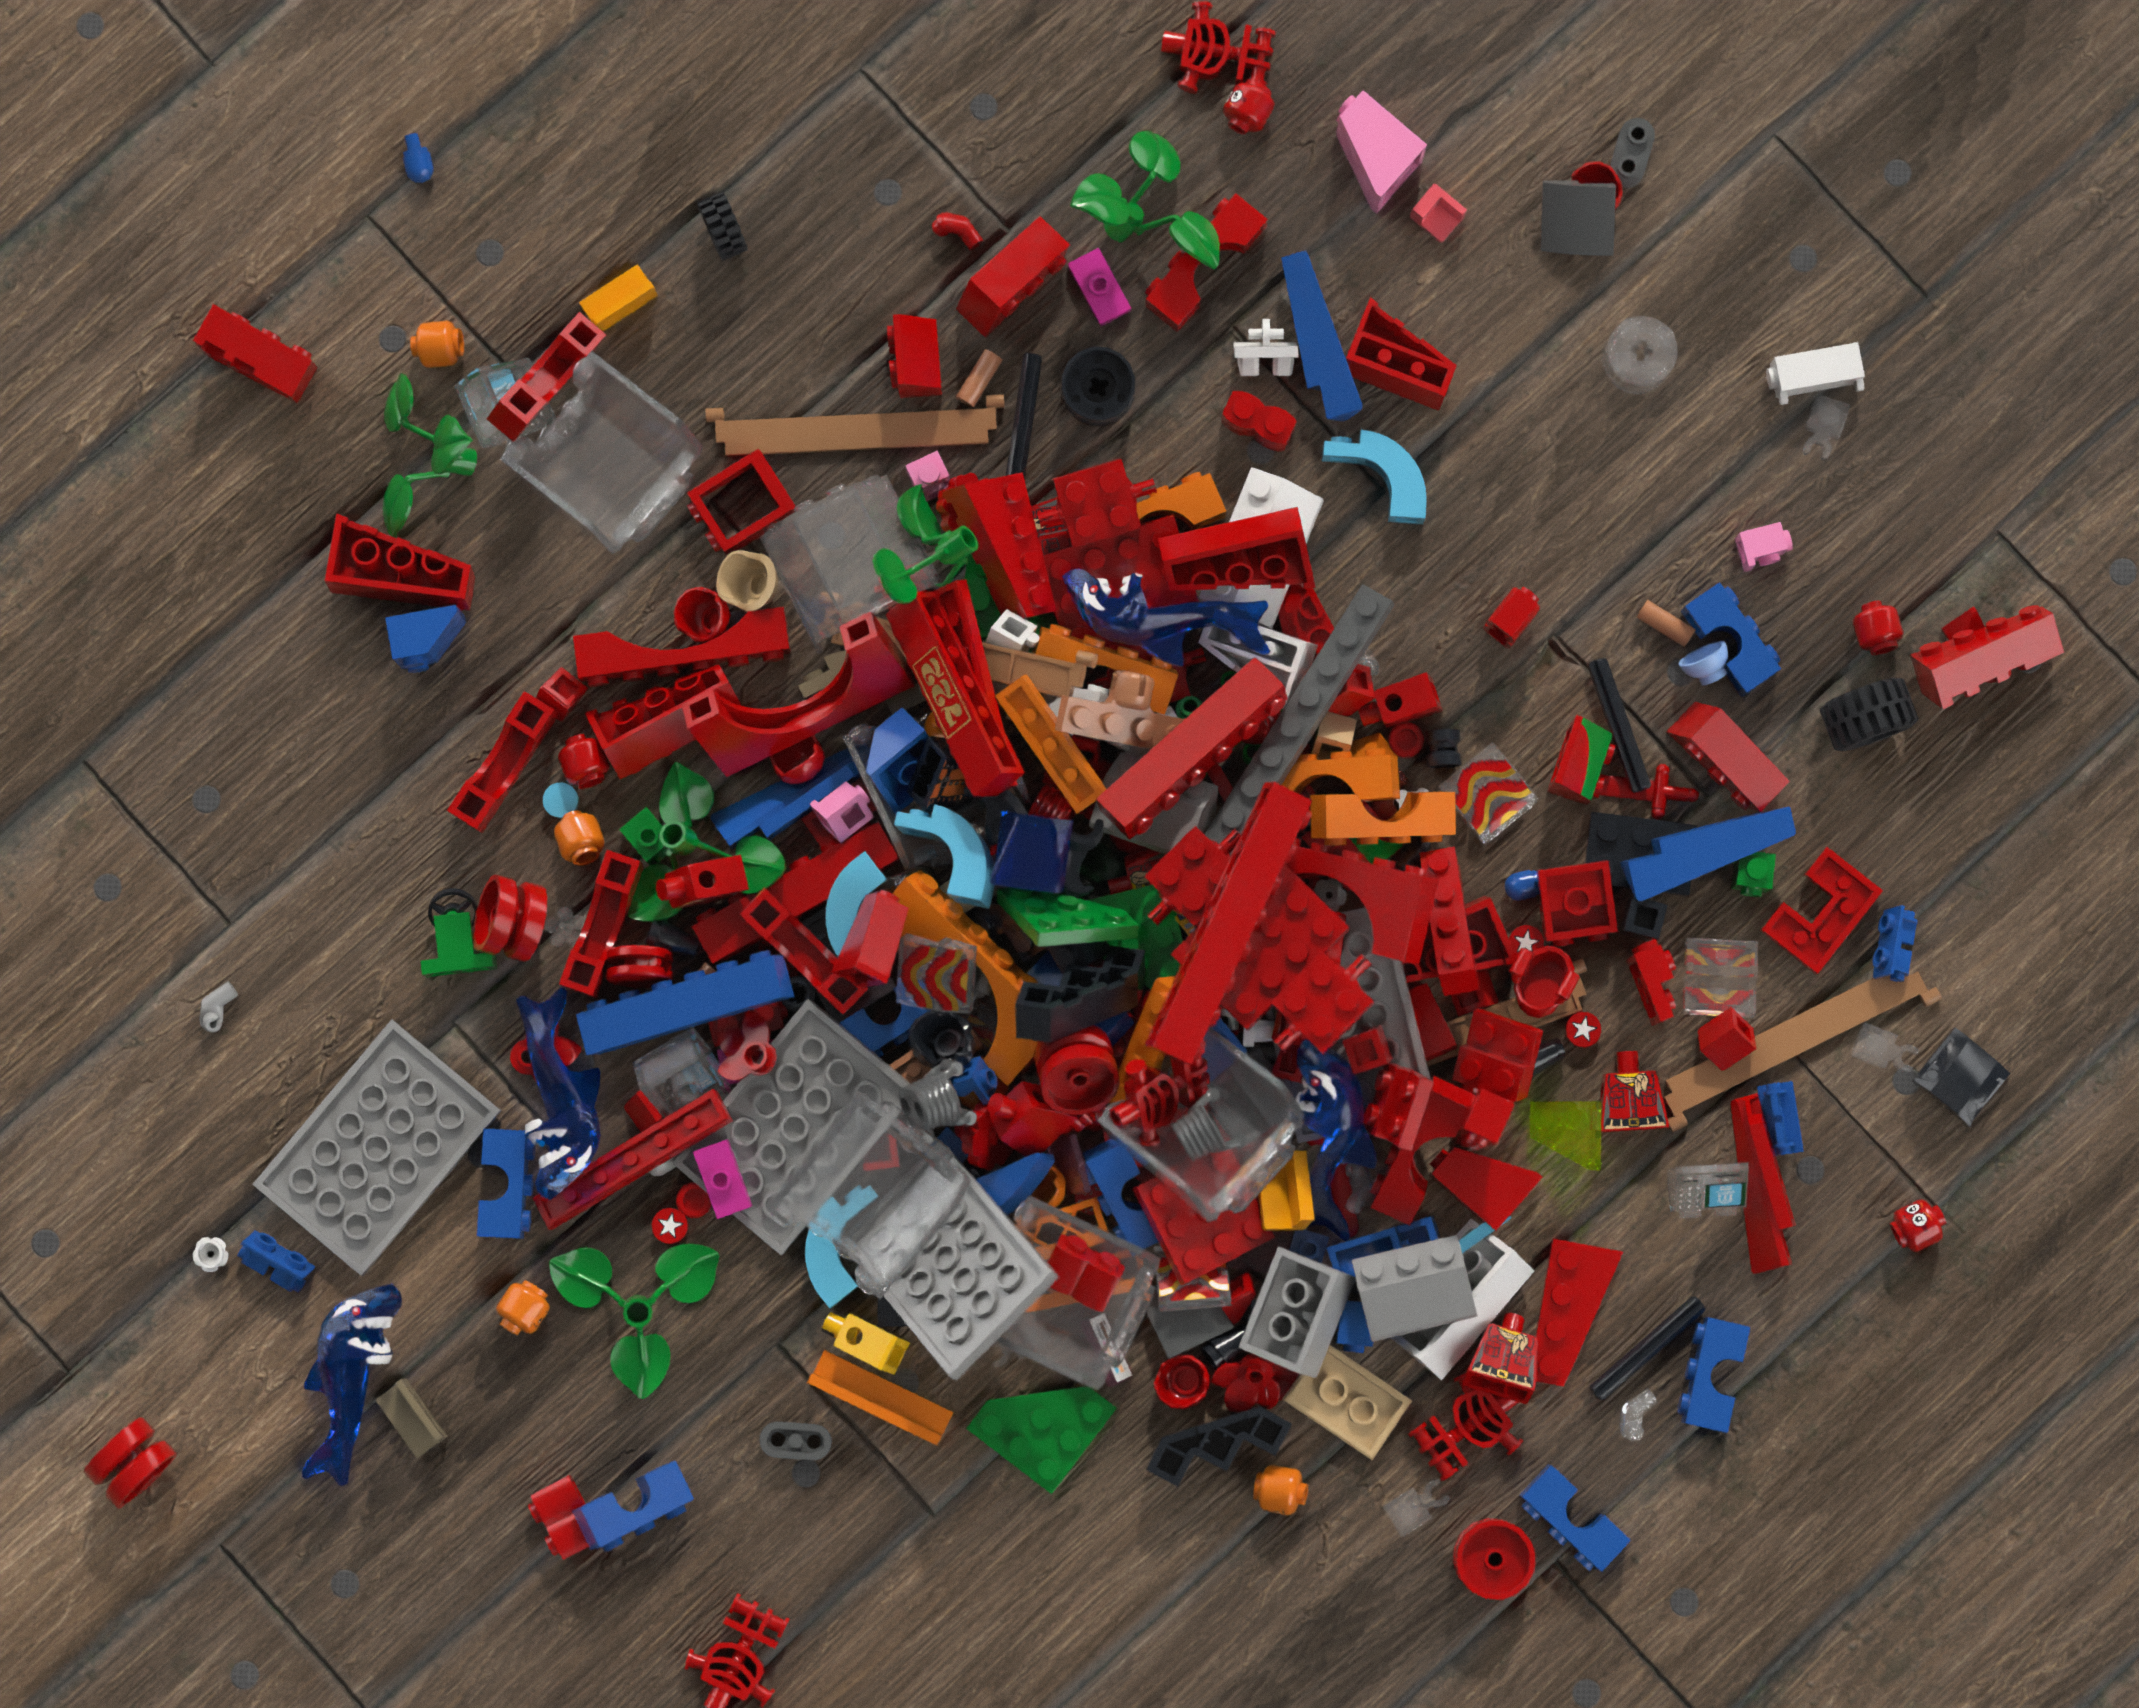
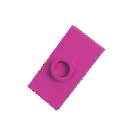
M1099 247L1068 263V268L1100 327L1131 311V307Z
M729 1139L693 1151L717 1219L753 1206Z

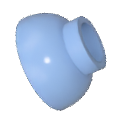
M1716 641L1699 647L1684 656L1679 661V666L1686 675L1698 678L1701 685L1716 682L1727 674L1724 667L1728 659L1727 645L1724 641Z

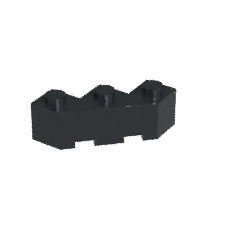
M997 896L992 898L989 909L977 907L966 914L975 924L982 926L987 931L992 941L1007 934L1022 962L1048 950L1062 974L1066 964L1089 966L1107 955L1110 947L1107 941L1037 946L996 902Z
M1110 946L1102 968L1066 964L1059 986L1023 982L1015 1003L1016 1038L1052 1043L1137 1007L1145 987V950Z
M1257 1406L1162 1436L1145 1469L1178 1487L1194 1455L1227 1471L1243 1439L1276 1456L1292 1423Z

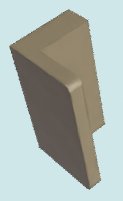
M400 1379L395 1383L394 1387L376 1399L378 1405L416 1458L421 1457L448 1437L407 1379Z

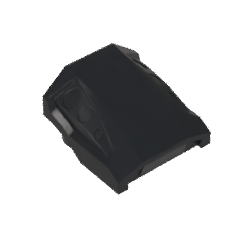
M1955 1027L1932 1053L1912 1082L1916 1086L1920 1085L1921 1089L1930 1093L1933 1099L1939 1100L1945 1105V1109L1958 1116L1957 1119L1963 1120L1961 1123L1964 1126L1970 1127L1972 1121L2004 1083L2010 1072Z

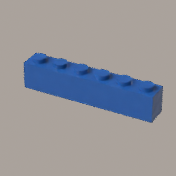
M770 950L750 955L751 962L738 965L737 960L719 964L716 966L718 972L705 975L704 970L684 975L685 981L673 985L672 980H666L652 984V991L641 995L639 990H633L619 994L620 1001L608 1004L607 999L586 1004L587 1011L576 1014L586 1055L604 1054L793 998L794 993L784 956L771 955Z

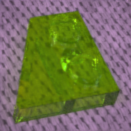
M1530 1102V1138L1588 1170L1601 1171V1102Z

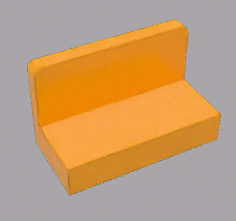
M637 264L580 301L579 304L590 321L600 330L605 331L658 295L651 281L649 282Z
M1292 1151L1285 1160H1259L1255 1164L1263 1230H1304L1314 1220L1307 1152Z

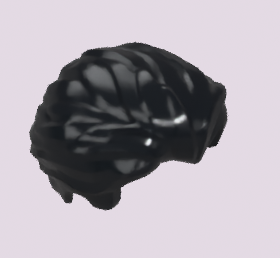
M932 1010L926 1012L914 1020L908 1032V1044L913 1054L923 1065L929 1066L931 1069L945 1059L959 1062L964 1067L971 1060L977 1046L976 1040L971 1034L972 1028L969 1021L951 1011Z

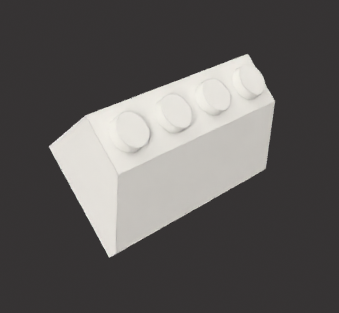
M1251 467L1229 522L1298 507L1307 543L1324 500L1282 477ZM1249 585V589H1235V586H1217L1216 590H1201L1199 598L1208 608L1272 629L1290 585H1286L1285 589H1271L1270 585Z
M1470 1219L1457 1234L1459 1240L1480 1225ZM1491 1233L1462 1253L1478 1317L1390 1337L1441 1380L1534 1272L1513 1249Z

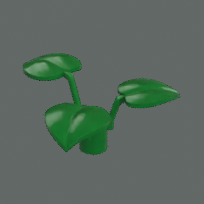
M1141 131L1131 138L1129 153L1136 165L1148 171L1149 175L1128 203L1127 199L1122 197V191L1118 183L1104 174H1092L1077 187L1070 207L1084 211L1104 223L1107 235L1114 241L1124 242L1134 232L1140 236L1144 231L1172 223L1169 226V233L1175 243L1204 265L1212 269L1217 268L1220 249L1219 237L1214 226L1203 216L1187 211L1181 218L1173 214L1142 225L1144 213L1142 208L1136 203L1153 182L1155 176L1165 182H1172L1180 172L1179 156L1174 147L1162 136L1152 133V131Z
M404 373L399 374L398 379L388 394L384 409L386 427L391 432H397L402 425L404 428L434 442L435 447L433 448L431 459V472L410 474L405 478L402 475L396 474L387 486L383 499V518L389 535L397 538L398 532L404 526L412 508L413 491L410 484L413 481L435 477L448 478L450 473L471 476L477 464L476 450L467 447L473 440L463 431L454 416L445 415L439 422L434 435L409 422L407 416L413 408V390L408 377Z
M922 484L916 485L902 494L897 503V514L901 524L910 536L921 538L922 543L925 545L933 546L938 543V546L935 547V554L905 570L898 555L890 549L882 548L873 555L874 570L880 578L885 592L891 599L900 604L912 602L918 593L915 584L909 576L939 559L944 565H954L940 586L943 587L951 583L960 568L968 563L966 557L978 549L976 536L966 526H960L953 532L948 530L944 534L941 533L937 519L925 499ZM977 621L980 636L982 639L988 634L984 631V629L980 626V624Z
M678 762L673 764L665 779L659 802L660 816L666 823L660 831V841L668 848L666 855L670 857L673 871L680 868L676 855H689L696 848H700L719 858L732 856L699 841L696 833L690 829L692 820H701L710 812L714 802V791L709 781L703 776ZM759 836L745 837L738 842L735 856L741 855L749 887V890L741 893L758 894L764 887L768 889L783 876L786 869L785 860L781 851L772 842ZM653 864L643 869L631 901L628 917L636 921L651 923L653 919L657 921L669 919L682 909H673L670 900L662 901L656 893L657 881L664 879L665 874L672 871L670 867L664 864Z
M701 1244L673 1246L663 1252L655 1265L656 1274L664 1283L649 1298L642 1295H634L627 1300L623 1299L606 1285L612 1277V1266L608 1257L597 1249L583 1247L555 1256L549 1261V1269L557 1290L571 1304L582 1308L594 1307L599 1303L602 1291H604L619 1306L623 1307L624 1319L630 1326L636 1327L637 1337L629 1335L619 1339L611 1351L610 1363L616 1377L639 1399H645L663 1381L668 1371L671 1357L669 1345L663 1336L659 1334L644 1336L643 1326L647 1325L652 1318V1304L656 1302L667 1288H669L671 1296L682 1303H694L703 1299L714 1284L720 1256L716 1250Z

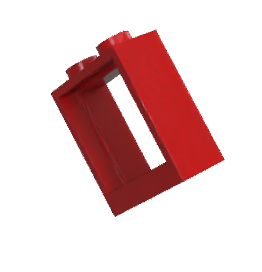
M759 448L687 492L691 503L686 505L697 523L702 520L705 522L710 532L705 534L707 540L715 552L722 549L726 557L731 552L740 550L798 514L795 504ZM753 467L778 508L731 538L726 539L703 503L702 498Z

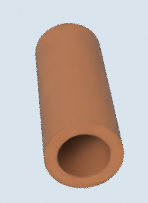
M985 349L956 395V398L963 404L974 408L1003 360L995 353Z
M1649 600L1645 602L1636 617L1683 647L1686 646L1696 630Z

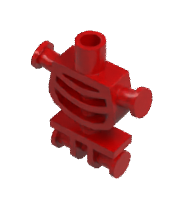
M1201 1L1192 3V9L1195 10V19L1188 20L1186 34L1164 31L1161 52L1182 55L1180 71L1184 72L1185 76L1183 81L1178 82L1177 86L1180 89L1189 93H1197L1196 83L1198 78L1204 80L1217 78L1225 68L1228 59L1239 62L1235 85L1242 83L1244 69L1252 70L1251 77L1246 82L1254 80L1267 87V82L1264 81L1265 72L1270 71L1271 64L1264 60L1265 56L1273 55V48L1270 47L1271 38H1274L1276 35L1274 30L1256 28L1255 34L1258 35L1257 43H1249L1252 25L1245 24L1242 47H1231L1226 25L1218 19H1209V10L1212 9V3ZM1201 30H1205L1208 42L1202 41ZM1214 30L1222 36L1224 44L1215 43ZM1193 34H1195L1196 40L1192 39ZM1247 54L1257 55V59L1247 58ZM1199 55H1206L1198 66L1195 65ZM1212 57L1221 58L1215 67L1208 68Z
M1202 1055L1197 1061L1194 1060L1192 1065L1183 1064L1170 1058L1173 1079L1158 1068L1147 1066L1143 1059H1134L1128 1062L1125 1066V1071L1131 1078L1123 1084L1126 1101L1109 1110V1116L1113 1124L1117 1128H1122L1131 1123L1142 1131V1134L1139 1135L1140 1144L1145 1146L1159 1144L1160 1135L1157 1134V1128L1163 1127L1173 1120L1178 1103L1190 1109L1209 1089L1207 1085L1210 1083V1075L1206 1072L1208 1064L1207 1060L1202 1058Z
M1463 1373L1453 1378L1454 1382H1459L1464 1394L1454 1399L1451 1406L1453 1422L1456 1427L1446 1432L1436 1417L1432 1415L1428 1418V1421L1438 1433L1435 1437L1432 1438L1425 1429L1427 1424L1425 1422L1410 1431L1408 1436H1413L1421 1446L1418 1449L1421 1454L1425 1451L1429 1452L1432 1459L1427 1463L1430 1467H1436L1441 1474L1439 1479L1443 1482L1459 1470L1457 1466L1453 1468L1446 1458L1449 1454H1453L1461 1467L1469 1464L1456 1446L1464 1438L1480 1448H1490L1499 1441L1507 1449L1506 1454L1508 1456L1524 1441L1522 1438L1517 1440L1509 1432L1513 1423L1505 1414L1520 1402L1461 1385L1465 1375ZM1474 1395L1479 1407L1476 1413L1473 1411L1471 1397ZM1483 1397L1487 1401V1405H1485ZM1464 1401L1468 1418L1461 1422L1459 1408ZM1497 1415L1501 1422L1496 1420L1494 1416ZM1489 1421L1500 1430L1494 1433L1484 1427L1483 1424ZM1478 1429L1483 1434L1491 1437V1439L1479 1441L1470 1434ZM1443 1440L1447 1448L1439 1453L1434 1445Z
M737 1593L728 1613L732 1614L734 1611L746 1618L741 1623L726 1616L723 1624L742 1632L739 1642H718L710 1648L707 1657L695 1654L694 1649L690 1648L684 1670H689V1667L701 1670V1680L713 1685L704 1703L705 1707L726 1708L732 1695L742 1700H746L749 1695H752L761 1702L759 1705L761 1708L765 1706L775 1690L772 1688L769 1691L759 1683L764 1674V1663L751 1647L754 1641L758 1640L776 1649L779 1641L763 1634L767 1627L777 1632V1637L781 1638L790 1618L786 1617L783 1620L773 1615L774 1610L770 1608L764 1614L757 1610L758 1602L754 1601L751 1604L741 1599V1594ZM753 1617L762 1621L758 1630L749 1627ZM720 1648L734 1649L731 1657L723 1655L714 1656L715 1652ZM747 1656H749L756 1665V1676L754 1675L752 1670L746 1664H744ZM711 1663L728 1664L725 1669L710 1668ZM740 1670H741V1671L747 1676V1678L749 1679V1681H750V1683H751V1684L749 1685V1687H748V1685L738 1676V1673H740Z

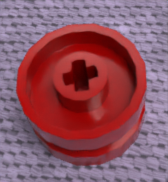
M496 874L491 876L483 889L475 915L473 927L474 948L479 952L492 955L498 954L503 949L505 956L509 959L522 962L530 960L539 944L546 919L548 898L544 886L524 882L517 888L513 878Z
M1092 1025L1052 1043L1043 1041L1037 1043L1034 1052L1036 1068L1044 1100L1052 1109L1064 1114H1085L1105 1106L1117 1094L1120 1085L1118 1069L1110 1038L1102 1028Z
M143 1417L136 1419L113 1437L90 1460L83 1470V1473L94 1485L105 1484L114 1478L108 1485L105 1496L117 1509L122 1508L149 1488L177 1456V1452L165 1440L155 1442L146 1448L154 1437L155 1429Z
M1485 1518L1472 1522L1459 1534L1453 1546L1452 1562L1457 1577L1468 1590L1485 1599L1502 1600L1515 1596L1528 1585L1535 1571L1536 1555L1531 1540L1521 1528L1503 1519ZM1493 1552L1499 1553L1498 1558L1501 1562L1498 1566L1490 1565L1488 1562V1557Z

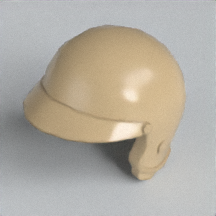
M738 550L728 554L721 563L717 574L716 587L717 593L723 601L748 612L763 608L769 604L775 597L779 581L774 564L769 557L761 553Z

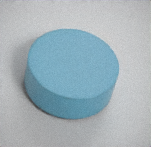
M562 782L554 783L543 794V806L552 817L562 819L566 813L578 809L579 796L576 790L569 784Z

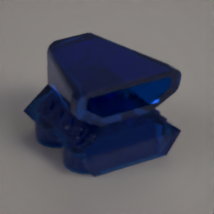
M1002 811L995 865L990 874L989 882L994 885L1051 893L1064 892L1073 820Z

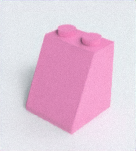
M1362 91L1356 98L1352 95L1349 96L1339 108L1338 112L1340 115L1336 119L1338 122L1336 136L1370 208L1377 214L1422 163L1427 144L1365 91Z

